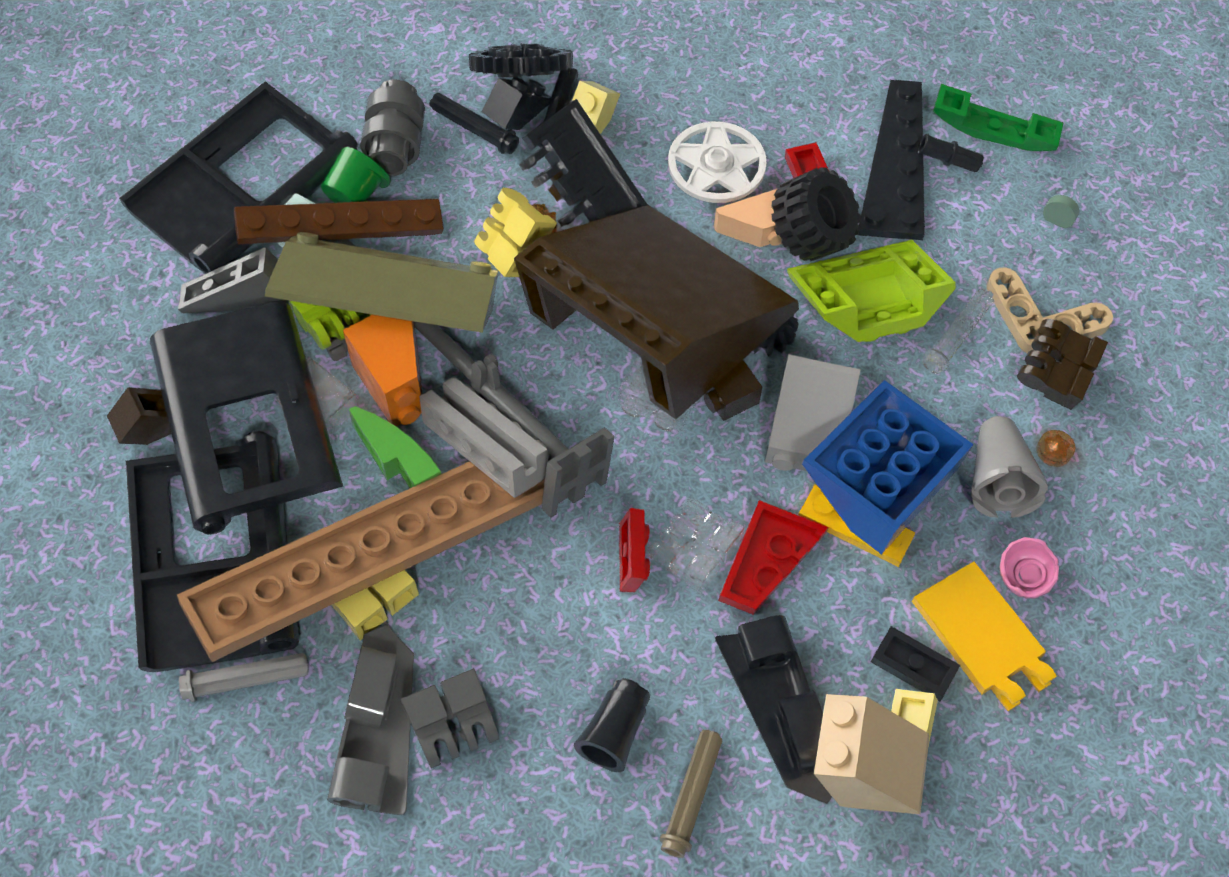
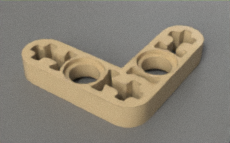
M1009 268L995 269L987 282L989 295L1018 346L1026 353L1033 350L1031 344L1034 339L1029 340V334L1031 333L1034 337L1039 336L1038 329L1041 322L1045 319L1061 321L1070 326L1073 331L1089 338L1106 333L1113 321L1112 311L1106 305L1097 302L1043 318L1018 274ZM998 280H1001L1003 284L1009 283L1008 290L1003 284L998 285ZM1010 307H1022L1027 312V316L1017 317L1013 315ZM1093 315L1095 319L1101 318L1102 321L1099 324L1097 320L1088 321V319Z

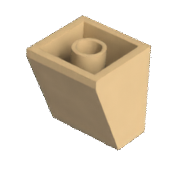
M826 694L814 775L839 806L920 814L930 736L924 730L868 697Z

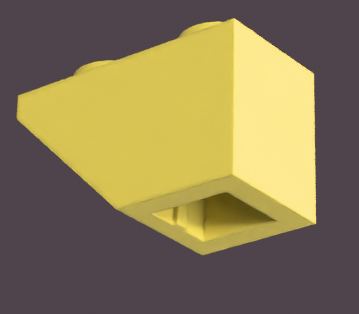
M579 81L572 101L578 100L601 134L612 118L620 93L593 81Z

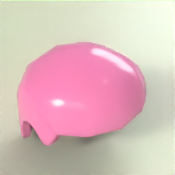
M1023 537L1011 542L1002 553L1000 562L1001 578L1012 593L1025 599H1036L1049 593L1058 581V558L1043 540Z

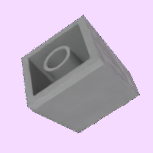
M788 354L765 462L783 471H790L792 469L807 471L802 465L803 460L852 412L861 369Z

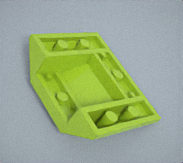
M913 240L787 269L790 279L821 317L857 342H871L879 337L895 333L904 334L912 329L924 327L956 289V282Z

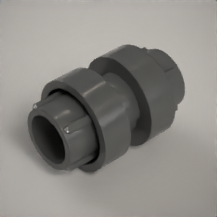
M388 80L383 82L378 89L374 90L367 99L360 149L363 154L382 167L389 176H397L407 170V166L413 164L419 157L425 105L417 95L415 87L402 80Z

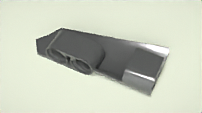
M387 624L364 634L344 716L346 722L327 801L337 806L364 810L365 804H367L369 811L402 816L407 809L411 723L401 703V698L412 694L414 653Z

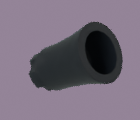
M622 678V680H616L612 689L606 693L599 709L588 726L574 742V748L577 753L584 759L611 772L624 771L631 745L650 700L648 690L630 679Z

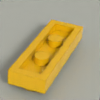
M814 484L798 514L801 517L829 527L828 533L899 567L915 535V532L905 528L881 555L850 531L816 484Z

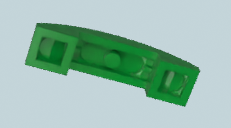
M944 84L940 85L933 112L957 130L974 138L1026 151L1057 150L1063 122L1035 113L1027 121L971 103L972 93Z

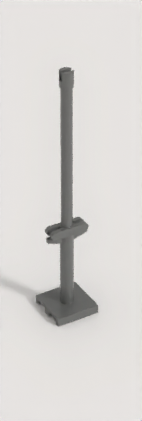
M349 239L323 240L327 242L355 246ZM414 321L415 328L471 381V387L478 396L487 403L494 404L501 414L510 421L517 422L524 432L533 439L541 441L546 446L549 452V461L546 467L541 509L550 518L557 515L558 504L568 498L574 504L585 497L586 486L596 481L600 486L607 483L615 436L605 427L568 449L500 383L498 361L493 354L484 357L483 362L481 360L475 362L438 325Z

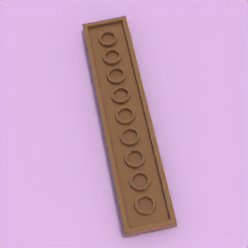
M469 461L177 594L179 604L211 662L216 661L541 505L545 479L514 498Z

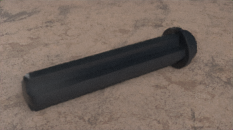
M568 68V70H560L544 121L570 103L579 75L577 69ZM540 143L538 146L541 148L544 145Z
M435 93L430 100L429 105L434 111L495 145L501 154L505 152L512 154L518 147L519 137L516 136V132L512 129L504 130L441 93Z

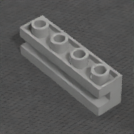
M452 377L443 382L444 397L441 398L432 390L419 396L423 423L514 498L545 479L549 458L546 446L541 441L533 439L524 432L517 422H512L501 414L494 404L487 403L478 396L472 387L466 386L457 378Z

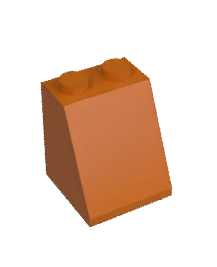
M371 315L343 329L352 367L388 422L398 426L400 424L408 425L416 421L422 413L419 396L423 394L414 321Z

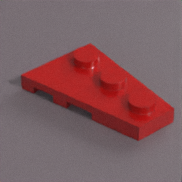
M759 500L718 601L754 615L824 537L829 527Z

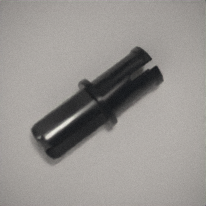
M925 134L918 148L919 154L943 161L945 166L952 164L972 172H978L983 165L984 156L981 153L958 146L957 141L950 143Z

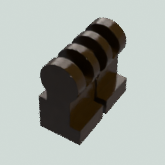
M1045 319L1041 322L1038 329L1040 335L1036 336L1031 344L1033 350L1028 351L1025 357L1027 365L1021 366L1017 378L1023 385L1044 393L1043 397L1072 410L1083 400L1094 376L1093 371L1097 369L1108 342L1096 336L1093 339L1071 330L1068 325L1061 321Z

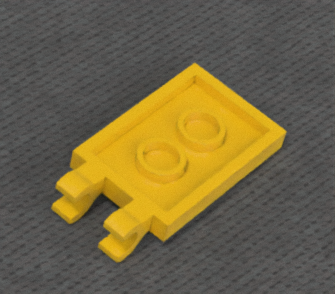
M975 561L914 596L912 603L956 662L961 665L960 667L980 694L983 695L987 691L992 690L1007 711L1020 705V700L1026 697L1022 688L1016 682L1009 679L1011 676L1022 670L1038 693L1052 684L1050 681L1057 677L1054 670L1047 663L1039 660L1046 653L1045 649Z

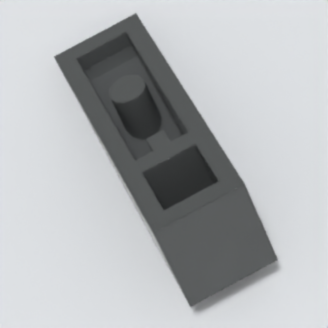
M265 247L182 284L178 310L181 313L237 311L270 302L282 301L283 299L265 296V289L278 259Z

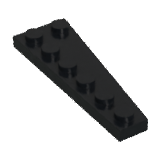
M890 80L861 212L859 236L923 241L925 235L923 155L918 153L919 144L923 138L922 82Z

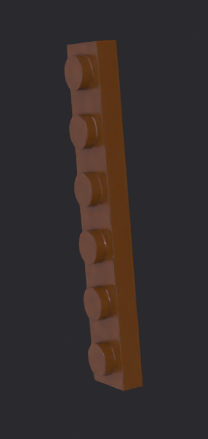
M439 199L234 207L238 244L286 242L291 237L297 236L299 232L318 235V240L427 236L442 234L444 230Z

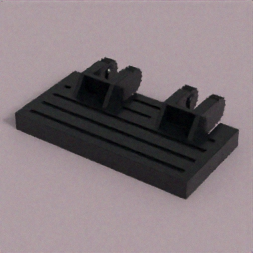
M577 99L571 101L522 138L530 150L540 143L544 145L519 164L523 171L533 167L544 156L551 165L546 171L534 177V180L531 181L532 185L537 188L562 171L563 175L553 182L568 206L575 204L580 199L582 200L557 220L561 227L569 225L582 213H584L589 222L648 205Z

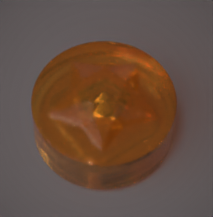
M1060 430L1045 432L1036 446L1038 457L1045 464L1053 467L1066 465L1073 457L1076 449L1071 436Z

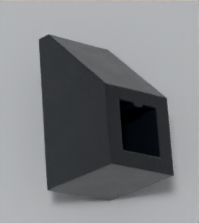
M513 77L512 80L498 78L482 113L505 129L520 130L549 105L551 96L545 93L546 87L535 80L529 79L526 82L518 77Z

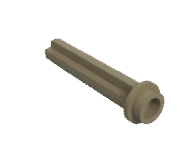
M705 729L700 732L666 834H661L660 836L661 850L668 855L684 858L685 853L691 851L692 845L689 843L722 744V738L715 731Z

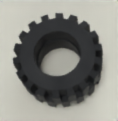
M823 167L815 168L784 182L774 194L775 200L772 201L771 205L774 213L771 215L772 221L776 225V228H774L776 234L780 235L783 246L789 247L790 253L794 256L799 255L801 260L807 261L810 259V261H815L844 250L856 241L855 236L859 235L860 227L858 223L861 222V215L858 213V201L854 198L855 194L852 188L849 189L847 186V181L843 177L839 178L837 172L834 170L829 171Z

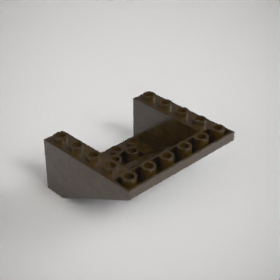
M649 205L539 237L514 257L530 314L554 330L577 310L639 354L642 360L650 401L675 420L799 310L797 299Z

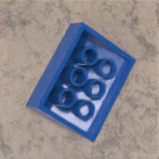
M884 380L803 460L802 465L850 531L882 555L958 470L974 444Z

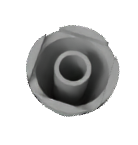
M991 417L983 422L979 428L971 491L973 505L982 514L998 518L996 511H1011V518L1024 516L1035 511L1046 500L1045 493L1046 490L1048 491L1047 481L1015 422L1007 417Z

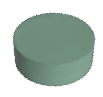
M1065 195L1051 197L1043 209L1045 220L1061 228L1071 227L1079 215L1078 204L1072 198Z

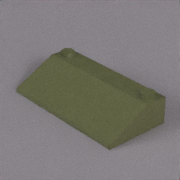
M299 232L297 236H293L285 242L265 289V296L483 333L493 311L499 270L491 269V265L484 262L472 261L469 266L318 240V235Z

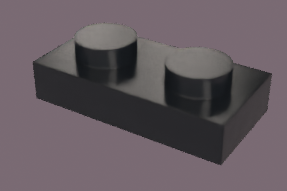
M890 626L871 660V663L925 693L935 694L939 702L944 697L961 666Z

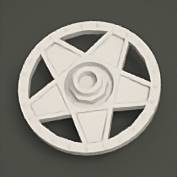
M704 122L689 127L676 137L669 150L668 167L674 182L688 195L706 202L727 203L746 197L760 185L765 175L766 155L757 138L744 128L726 122ZM706 132L703 144L684 143L690 137ZM726 132L741 137L749 144H731ZM675 160L693 169L687 182L677 170ZM759 161L758 172L753 180L749 182L743 168ZM716 184H720L731 192L718 194L705 191Z

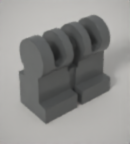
M475 668L442 681L440 687L444 695L441 697L436 686L432 685L401 698V703L431 769L441 765L434 747L437 741H443L446 744L452 760L460 757L456 747V734H451L447 725V721L457 718L461 728L458 731L464 742H467L470 751L478 749L472 727L475 725H480L483 728L489 744L499 740V735Z

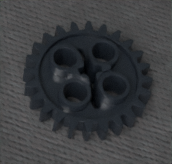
M520 43V45L488 47V50L469 54V68L471 71L476 73L483 72V74H497L498 77L522 78L523 75L527 77L554 74V71L568 70V68L573 67V51L544 47L543 44Z

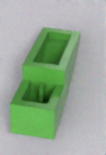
M354 406L349 409L353 428L386 480L401 474L408 487L412 488L441 475L440 469L431 457L411 437L395 425L359 407Z

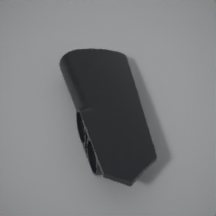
M775 615L738 626V634L716 636L715 642L786 788L828 804L832 796L814 775L823 712L814 690L810 691L786 617Z

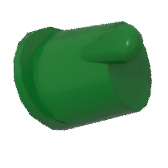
M344 147L322 183L321 189L334 203L366 202L378 187H388L391 179L385 170L371 158L354 148Z

